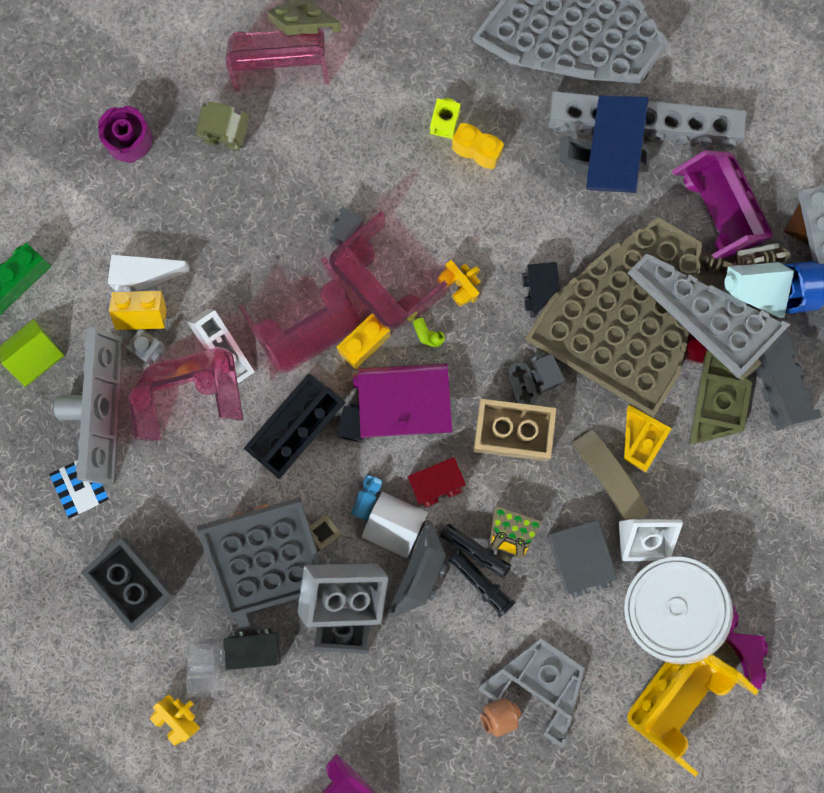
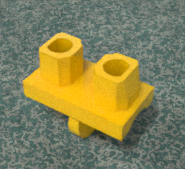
M452 260L446 263L445 270L439 275L437 280L445 290L453 283L459 286L460 289L452 295L456 304L461 307L470 301L474 303L479 299L478 295L480 293L471 282L475 286L481 283L476 276L480 269L477 266L470 269L466 263L459 269Z
M168 694L153 707L155 711L151 715L150 720L158 727L167 723L172 728L167 737L175 746L182 741L186 742L200 729L193 721L195 716L190 709L194 703L191 700L184 705L179 698L174 700Z

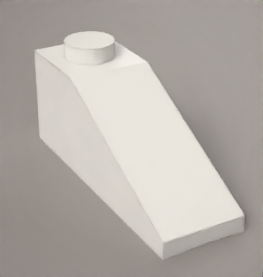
M111 255L108 284L115 289V292L140 291L188 273L189 266L185 261Z
M206 309L187 322L200 343L233 386L254 373L251 365L215 310Z

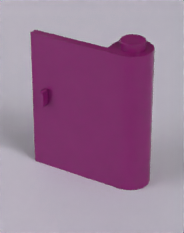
M447 363L358 368V373L353 374L354 388L359 389L361 438L452 433Z

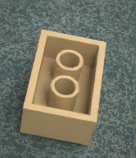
M480 399L473 452L548 462L551 459L556 408Z

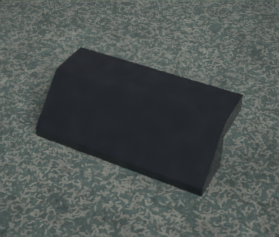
M308 374L243 449L280 480L346 402L329 387H325L311 374Z

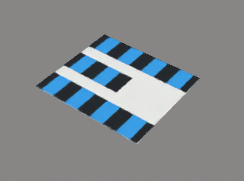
M78 460L49 474L68 519L109 500L102 484L77 480L76 465Z

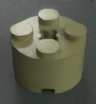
M208 102L206 105L202 103L195 130L196 136L202 138V142L205 144L216 146L217 142L226 144L225 147L230 150L239 151L240 146H243L250 116L241 111L240 115L236 114L234 107L225 104Z

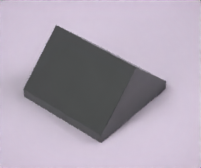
M370 625L317 627L314 650L367 654Z

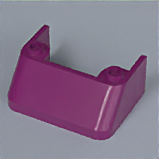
M704 150L672 170L673 175L685 177L683 181L689 191L693 190L695 193L701 194L720 233L716 237L715 242L717 252L712 254L714 259L731 257L737 254L736 251L750 249L773 237L772 230L738 161L731 153Z

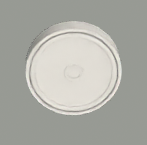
M667 557L647 565L635 576L625 598V619L631 635L645 651L668 663L690 664L709 657L724 643L732 625V602L724 583L712 569L691 558Z

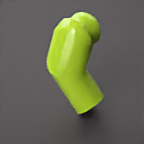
M419 318L412 322L421 343L431 347H439L445 341L443 332L428 330L424 318Z

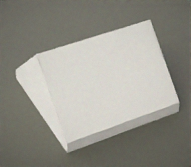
M382 492L369 516L361 538L408 558L428 512Z
M632 519L619 521L621 560L657 561L671 557L683 524L682 520Z

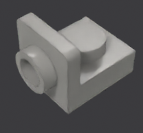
M142 329L137 331L125 347L150 366L153 362L157 363L165 352L163 350L165 345Z

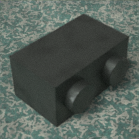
M271 628L257 629L256 635L246 636V631L230 632V637L223 639L226 670L281 664L278 632L271 633Z

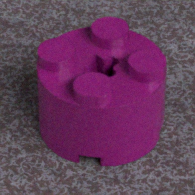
M131 106L112 107L104 112L99 119V139L113 158L122 162L134 163L147 154L152 145L153 136L143 115L137 109Z

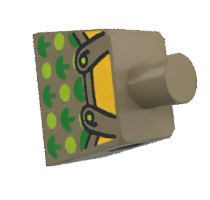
M495 506L488 547L496 550V555L510 563L512 556L523 559L542 521Z

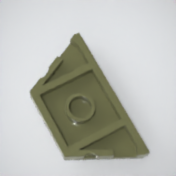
M290 0L267 11L268 21L286 35L317 34L320 27H330L333 33L341 32L340 21L310 0Z
M709 350L706 351L688 443L690 445L741 433L745 429L752 382L747 378L743 381L737 378Z

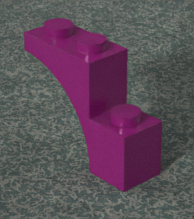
M732 606V625L725 641L737 654L742 665L744 677L756 689H762V684L766 681V669L763 668V660L768 653V644L765 642V636L734 633V628L738 626L739 616L738 612H735L736 607Z

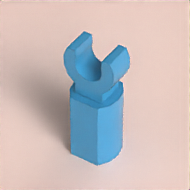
M366 475L363 482V490L358 493L351 515L368 521L377 500L375 495L381 488L383 480Z

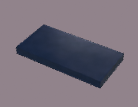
M599 95L586 183L587 190L637 193L649 102L648 97Z

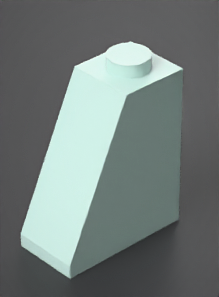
M780 262L728 266L724 290L743 302L779 318H784L794 270Z

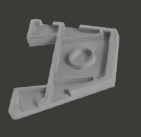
M539 638L483 682L477 689L493 701L500 700L511 681L525 688L556 710V713L542 734L563 748L566 743V736L571 723L572 712L580 688L584 667L542 638Z

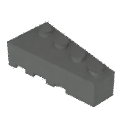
M787 329L758 358L762 364L756 369L757 376L762 378L764 384L762 389L763 397L766 402H769L771 408L769 412L770 421L773 426H776L777 431L805 425L822 417L819 409L814 410L811 400L814 396L811 388L807 389L804 387L803 376L805 373L802 366L794 362L793 358L796 357V351Z

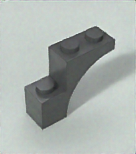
M569 136L560 138V148L558 151L560 162L584 175H588L592 143L576 140ZM645 145L642 147L639 173L649 171V148Z

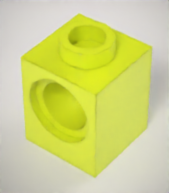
M437 98L430 124V134L453 139L461 104L450 98ZM442 114H449L452 118L443 120L440 116Z

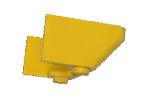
M713 655L690 664L665 662L630 708L627 714V721L642 736L696 777L698 772L682 759L688 748L687 738L679 732L709 690L717 695H725L737 683L754 695L759 691L739 671Z

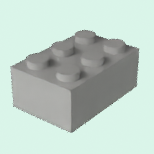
M378 564L304 565L298 614L306 627L379 625L382 620L388 576Z

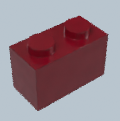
M455 457L407 476L418 505L424 504L425 508L439 503L438 498L448 495L449 498L463 493L461 488L466 486Z

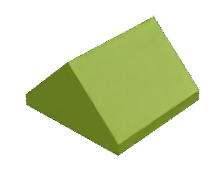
M35 319L31 320L0 345L1 364L25 387L65 356Z

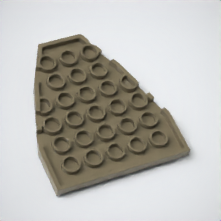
M658 217L625 240L610 247L583 272L574 277L558 293L556 292L549 299L526 336L525 341L548 355L553 354L556 360L649 416L654 417L680 376L689 331L642 288L628 272L646 254H649L673 266L675 270L687 276L691 275L698 278L702 242Z

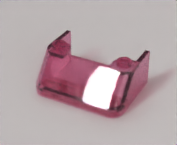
M319 28L317 34L286 35L282 31L256 33L239 31L234 32L228 37L226 67L235 91H240L239 71L322 65L325 85L330 84L325 33Z
M381 211L331 253L330 265L333 271L386 329L394 330L419 318L445 296L448 284L444 280L422 300L417 296L408 295L398 303L366 268L375 258V250L368 241L386 226L385 214Z
M325 256L321 258V262L330 282L323 286L321 298L326 307L282 332L279 325L273 320H264L255 325L243 304L238 306L274 368L279 372L288 373L343 341L360 325V318L344 286Z
M218 347L147 367L129 395L134 439L161 441L154 392L194 382L197 391L203 395L215 394L219 418L236 421L244 420L232 353L227 349Z

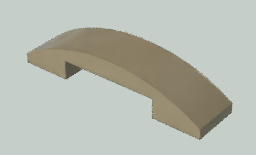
M593 430L571 443L608 493L624 521L641 519L650 513L622 466Z

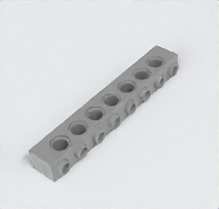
M553 91L550 100L548 128H553L557 132L576 130L580 134H591L594 132L595 118L593 114L597 112L599 96ZM648 102L646 119L651 124L645 125L644 137L649 138L651 141L659 142L665 139L673 140L677 144L695 142L699 146L715 144L721 145L725 149H733L738 147L745 138L746 111ZM569 112H576L579 114V117L574 118L569 115ZM665 121L672 122L675 127L667 126ZM693 123L697 125L699 129L694 130L690 127L689 124ZM713 126L720 127L723 132H717Z

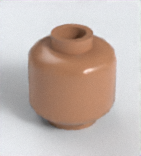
M501 698L485 705L483 714L480 717L485 731L488 734L492 733L495 737H500L518 728V719L521 718V712L516 703L512 704L508 699Z

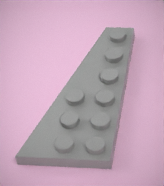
M646 254L628 272L642 288L737 378L741 377L790 325L787 322H780L770 317V314L762 310L758 311L746 305V302L712 285L707 286L697 281L698 278L691 275L687 276L675 270L673 266L649 254Z

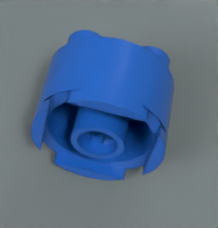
M813 261L783 264L794 270L785 313L809 312L822 308L824 305V264H818Z

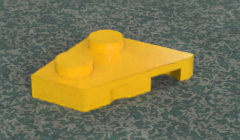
M628 405L624 461L646 473L672 428Z

